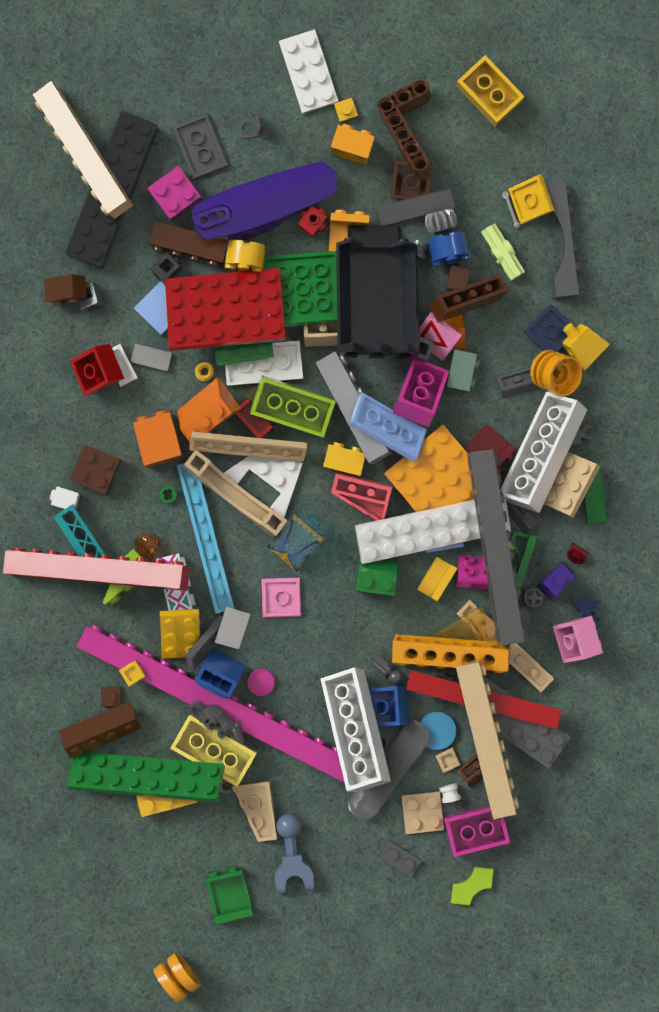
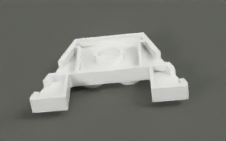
M248 456L224 474L238 484L248 470L254 472L281 493L270 508L282 517H285L303 463L294 460Z

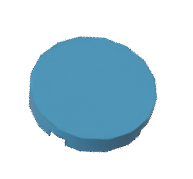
M434 711L425 715L420 721L430 734V740L426 747L433 750H441L447 748L454 741L456 726L449 715Z

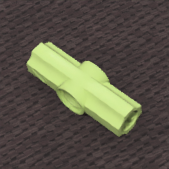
M495 223L481 231L482 236L491 249V254L495 255L497 258L496 262L502 266L510 281L525 273L515 256L513 247L508 240L504 239Z

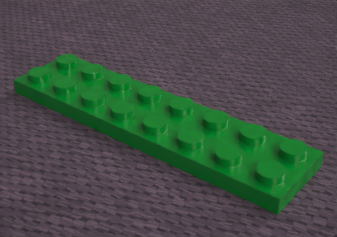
M85 752L80 756L73 757L67 788L68 790L218 803L225 766L221 763Z

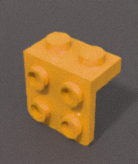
M335 210V213H331L329 251H336V242L343 241L344 238L348 237L349 225H369V215L361 211H355L354 214H346L347 211Z

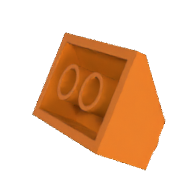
M219 377L177 410L180 430L189 442L192 432L211 433L241 409Z

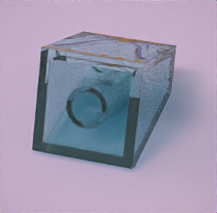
M304 503L272 540L268 548L273 555L285 561V564L290 569L298 571L334 527Z

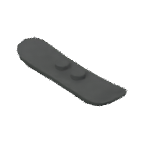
M412 720L410 725L403 726L385 752L391 782L360 792H354L350 797L348 806L355 817L363 821L375 817L400 780L429 743L430 734L423 724Z

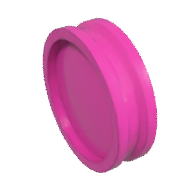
M257 669L248 678V688L257 696L269 694L274 687V677L268 670Z

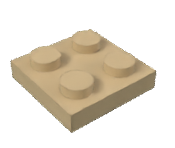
M440 791L401 795L406 834L444 830Z

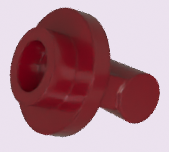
M572 543L567 557L573 564H583L589 552Z

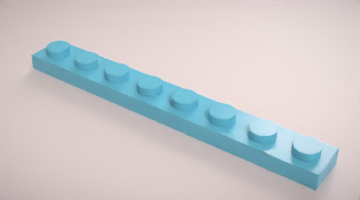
M179 464L177 468L215 613L224 612L226 607L235 609L202 483L183 469V464Z

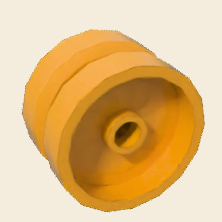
M175 952L167 958L168 965L161 963L153 971L169 996L179 1003L187 997L186 990L194 992L201 984L188 963L180 954Z

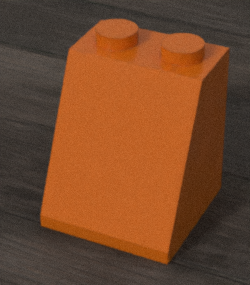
M166 410L158 411L154 417L148 418L145 415L136 418L137 421L133 422L145 467L148 468L184 457L171 412H166Z

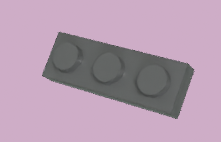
M222 616L213 621L208 630L199 637L196 644L187 651L185 656L189 668L195 670L217 644L215 640L223 618Z

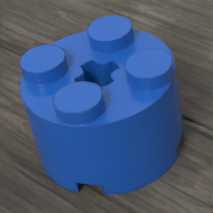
M463 231L451 232L446 236L441 234L428 240L433 267L443 266L444 263L447 266L456 265L458 260L466 261L471 259L467 239Z

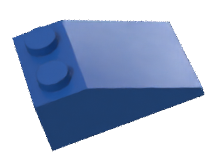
M406 686L369 689L378 728L410 725Z

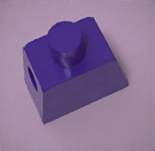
M562 561L537 587L550 600L566 588L576 578V574Z

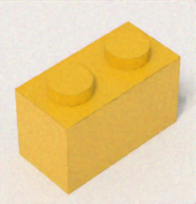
M333 442V445H328L323 468L360 477L365 455L360 448L352 447L350 450L344 448V444Z

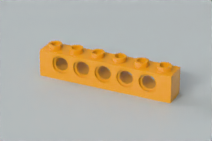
M395 634L393 639L392 663L402 666L415 664L418 667L435 666L440 669L446 667L456 669L457 665L480 660L481 665L484 664L486 670L503 673L508 672L510 665V644L498 646L497 642L400 634ZM409 649H414L417 654H411ZM428 651H434L436 655L432 656ZM448 652H452V653H454L456 656H455V657H450V656L447 655V653H448ZM466 654H473L475 658L470 659ZM491 655L494 659L488 660L485 656Z

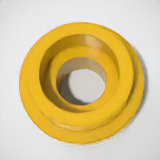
M207 362L199 363L195 368V375L201 381H209L214 375V368ZM203 368L208 369L207 375L201 374Z

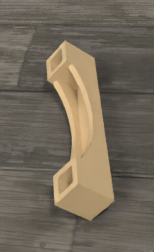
M197 450L183 464V469L271 537L277 536L288 521L275 510L269 508L238 486Z

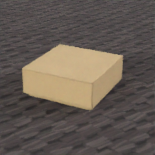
M453 748L435 755L443 773L461 765Z

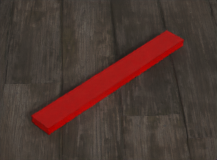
M410 671L406 690L465 705L460 683ZM492 691L491 695H488L490 703L494 702L496 713L557 729L562 711L560 709Z

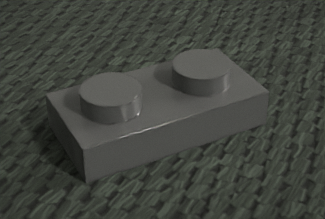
M388 840L379 855V858L410 877L413 876L421 863L420 859Z

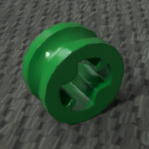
M170 486L163 487L159 493L160 499L165 503H172L177 498L176 490ZM168 489L172 490L173 498L171 500L170 498L168 500L164 499L165 495L163 492L165 490L167 492Z

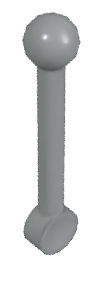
M504 191L502 197L506 199L514 222L513 227L519 229L521 225L517 221L511 205L510 193Z

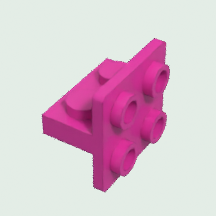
M459 555L456 587L489 591L483 557Z

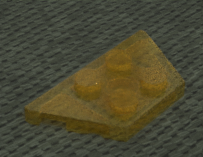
M483 604L426 637L488 641ZM448 652V653H447V655L450 656V657H455V656H456V655H455L454 653H452V652ZM466 654V656H467L468 658L473 655V654Z

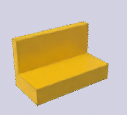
M436 557L417 590L438 601L457 568Z

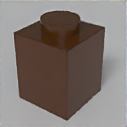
M456 263L455 266L452 265L446 290L453 291L467 286L471 269H467V266Z

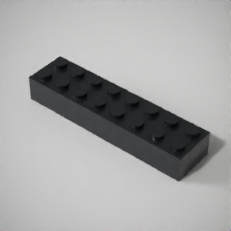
M121 111L103 158L131 200L159 128L153 122ZM89 191L65 253L69 257L103 270L126 211L115 219L110 215L106 216L100 208L101 202L97 201Z

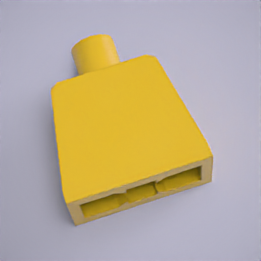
M569 323L563 329L568 337L562 344L569 356L577 359L584 371L610 345L606 340L582 324L575 327L572 323Z

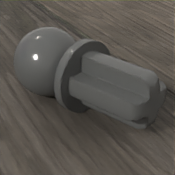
M380 656L373 660L372 665L383 673V677L387 674L391 684L399 685L403 681L402 672L391 669L393 664L390 665Z

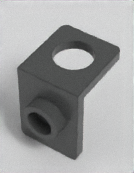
M255 113V118L237 121L240 139L261 136V130H264L263 119H259L258 113ZM245 123H250L253 126V131L250 134H245L242 131V126Z

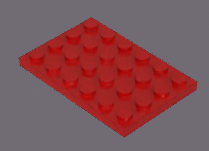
M280 268L263 269L260 272L252 270L165 279L170 351L286 340Z

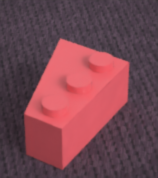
M336 472L331 493L377 521L385 518L392 485Z

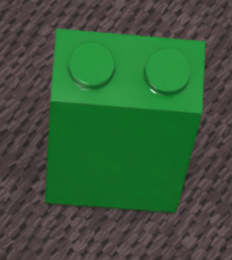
M359 556L355 591L395 596L398 558L392 557L362 564Z

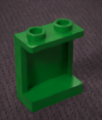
M238 866L227 868V872L220 873L219 870L208 873V877H205V883L207 884L215 925L253 916L243 868L238 869Z

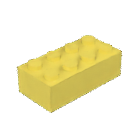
M190 714L170 749L191 761L224 764L223 779L238 787L257 751L243 743L236 742L228 734H224V739H220L217 736V730H208Z

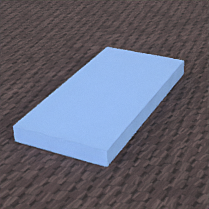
M363 392L359 395L349 423L351 427L413 462L418 459L427 429L417 423L393 414L391 408Z

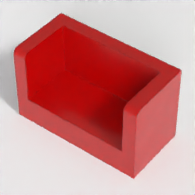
M247 398L240 405L241 409L235 414L257 438H264L274 427L266 419L250 414L252 403Z

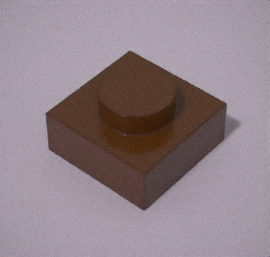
M121 686L101 687V706L121 705Z

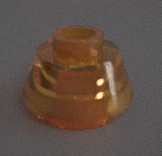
M143 533L136 536L135 546L142 556L151 558L159 549L160 540L157 535Z

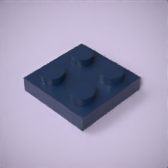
M550 304L524 333L542 351L553 350L558 352L563 347V341L568 337L563 329L570 322Z

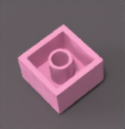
M592 616L570 620L553 626L563 663L583 660L603 653L602 644L598 638L596 624Z

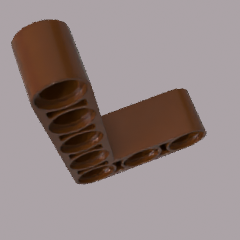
M424 80L415 81L382 98L378 102V109L383 123L413 175L418 180H425L430 176L429 161L403 115L430 101L429 85Z

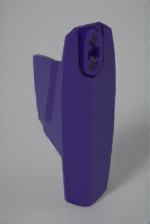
M322 161L271 174L211 196L193 207L191 217L198 235L206 240L225 236L228 241L246 240L279 227L298 211L335 195L337 174L329 165ZM219 212H223L225 217L221 218L217 217ZM205 218L207 220V223L202 224L200 222V219Z

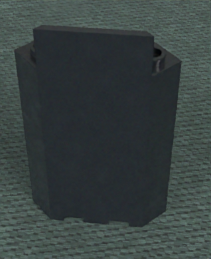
M349 225L348 237L344 238L343 241L336 242L338 354L349 358H357V355H369V358H385L387 355H396V359L418 356L417 245L409 242L408 239H401V227Z

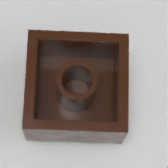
M84 445L70 481L108 495L122 460Z

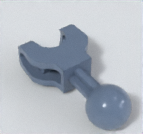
M284 814L278 819L276 824L279 835L284 838L286 854H282V863L275 871L276 891L278 894H284L286 891V881L292 876H299L303 879L305 889L312 891L314 890L313 868L303 860L301 852L297 853L296 836L301 830L300 820L293 814Z

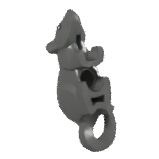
M194 701L190 705L189 710L193 717L199 720L208 730H217V736L220 739H224V734H228L236 742L244 743L241 722H233L221 706L205 705L200 701ZM196 708L201 710L202 717L196 712Z

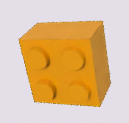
M347 124L338 125L331 145V154L367 165L375 136H371L372 133L366 130H361V132L353 130V127Z

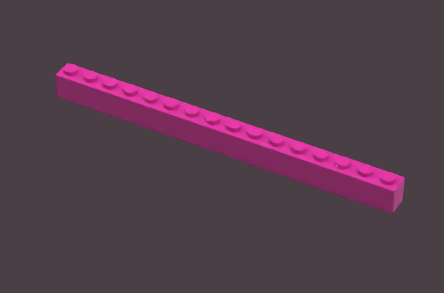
M94 624L92 627L86 626L76 647L119 669L136 660L146 676L141 680L190 705L194 701H200L205 705L221 706L233 722H241L243 732L345 783L337 747L333 746L331 749L325 746L326 742L316 737L313 740L308 737V732L302 729L296 731L291 728L292 725L284 720L278 722L274 720V715L266 711L262 714L256 711L258 707L248 702L246 705L240 703V698L233 694L228 699L222 698L199 686L195 679L188 676L189 672L181 668L175 670L171 668V663L163 659L160 662L153 659L155 655L145 650L142 653L136 650V645L130 642L124 644L119 641L120 637L112 633L108 636L102 633V628Z

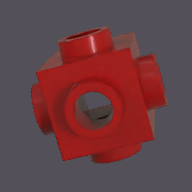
M311 206L309 209L306 208L300 215L302 219L299 221L298 226L312 238H315L319 232L322 233L328 226L326 223L328 219L325 216L327 213L320 207L314 208Z

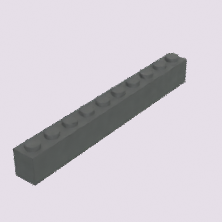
M493 449L470 452L467 454L497 644L501 646L524 642L526 630L521 623L523 611L518 605L520 592L518 587H515L517 574L515 568H512L511 561L514 560V556L508 544L510 532L506 530L505 525L507 514L506 511H503L502 507L504 495L503 492H500L499 488L501 476L496 470V465H498L497 454L493 452Z

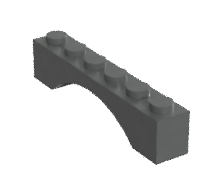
M566 181L545 183L555 210L550 213L560 228L563 240L561 264L552 280L554 299L577 297L579 292L582 291L581 281L577 280L579 263L578 261L575 262L574 254H577L576 242L573 243L572 235H575L574 224L570 222V216H573L572 205H568L570 187L566 186Z

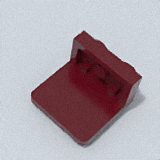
M489 425L483 426L463 447L467 453L493 449L498 458V465H496L497 473L502 469L500 465L504 461L508 463L515 456L513 451L516 449L511 443L508 444Z

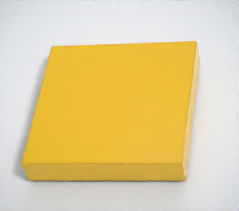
M542 174L508 189L521 225L555 211Z

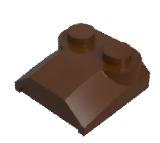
M395 159L391 199H407L430 193L433 163H429L430 176L425 180H418L404 159Z

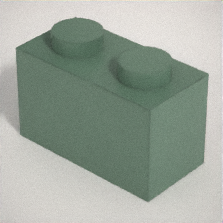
M454 349L446 389L469 393L470 389H474L476 378H473V372L478 370L480 360L476 359L477 354Z

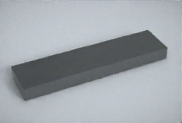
M451 187L380 205L376 209L381 226L453 208L455 207Z

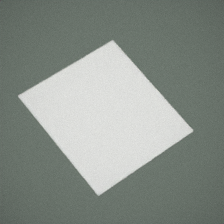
M226 607L215 643L239 649L250 614Z

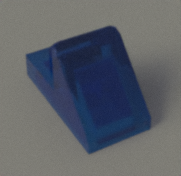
M579 597L570 598L581 616H592L596 629L599 628L598 622L600 619L594 611L591 613L589 610L602 601Z

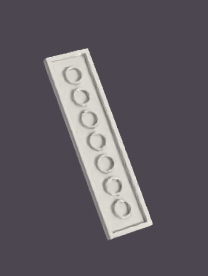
M504 499L502 507L503 511H506L507 514L506 530L511 532L507 502ZM474 500L355 525L362 564L480 538Z

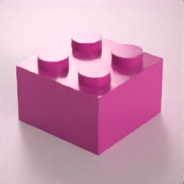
M179 166L148 187L149 193L171 222L202 201L200 194Z

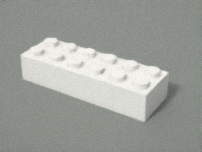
M546 391L500 489L508 503L540 513L587 412V409L579 401Z
M354 667L321 678L346 790L349 792H360L391 782L365 671Z

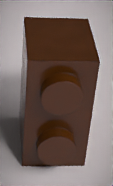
M70 274L44 279L45 302L53 303V306H65V302L67 304H77L79 300L87 299L86 280L83 275Z

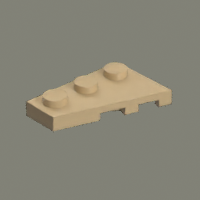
M270 781L238 785V787L232 786L258 842L278 839Z

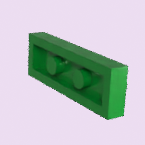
M272 342L214 347L217 367L274 357Z

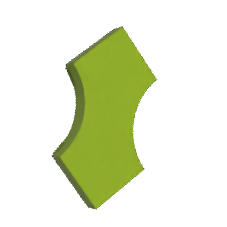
M474 866L473 872L468 879L461 883H453L451 903L470 906L471 900L477 892L492 888L494 869Z

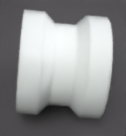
M457 783L439 787L443 795L442 803L461 799L457 791Z

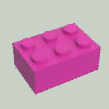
M413 357L393 414L429 427L435 415L449 371Z
M490 805L443 817L454 857L510 843L504 817L493 820Z

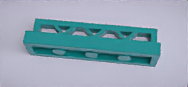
M73 504L53 517L78 556L82 557L83 553L90 554L86 548L87 543L95 545L97 548L94 558H100L98 557L99 553L100 555H106ZM70 510L76 516L74 524L70 523L64 515ZM76 527L85 530V540L79 538L75 532Z

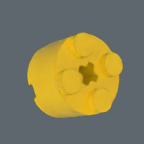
M229 240L225 268L231 270L238 268V272L250 270L260 272L264 266L265 245L251 241L246 243L243 240Z

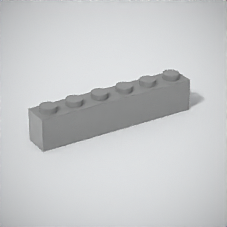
M335 351L316 362L349 425L359 395L362 392L364 393L361 387H357L355 383L357 378L352 370H348L346 366L348 361L345 356ZM349 425L368 463L375 464L392 454L390 448Z

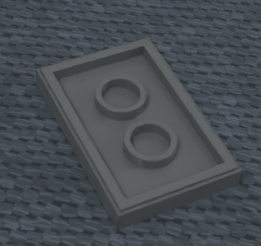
M207 113L172 127L193 181L229 166Z

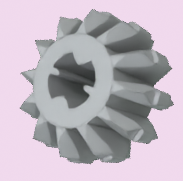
M451 208L425 216V226L430 233L450 229L457 225L456 214Z

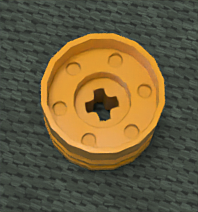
M544 350L533 360L530 376L532 382L537 387L559 396H568L580 385L582 368L575 358L553 350Z

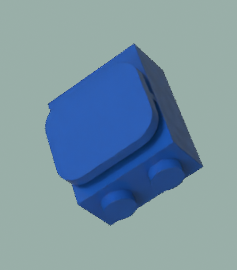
M213 648L203 663L195 681L199 686L228 699L234 691L246 665Z

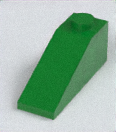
M600 468L583 499L587 524L607 521Z

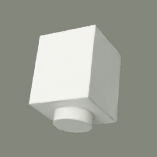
M57 486L56 490H52L49 500L52 501L51 505L63 509L72 504L76 508L81 494Z

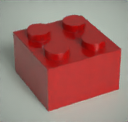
M110 343L95 346L70 360L84 396L99 393L125 379Z

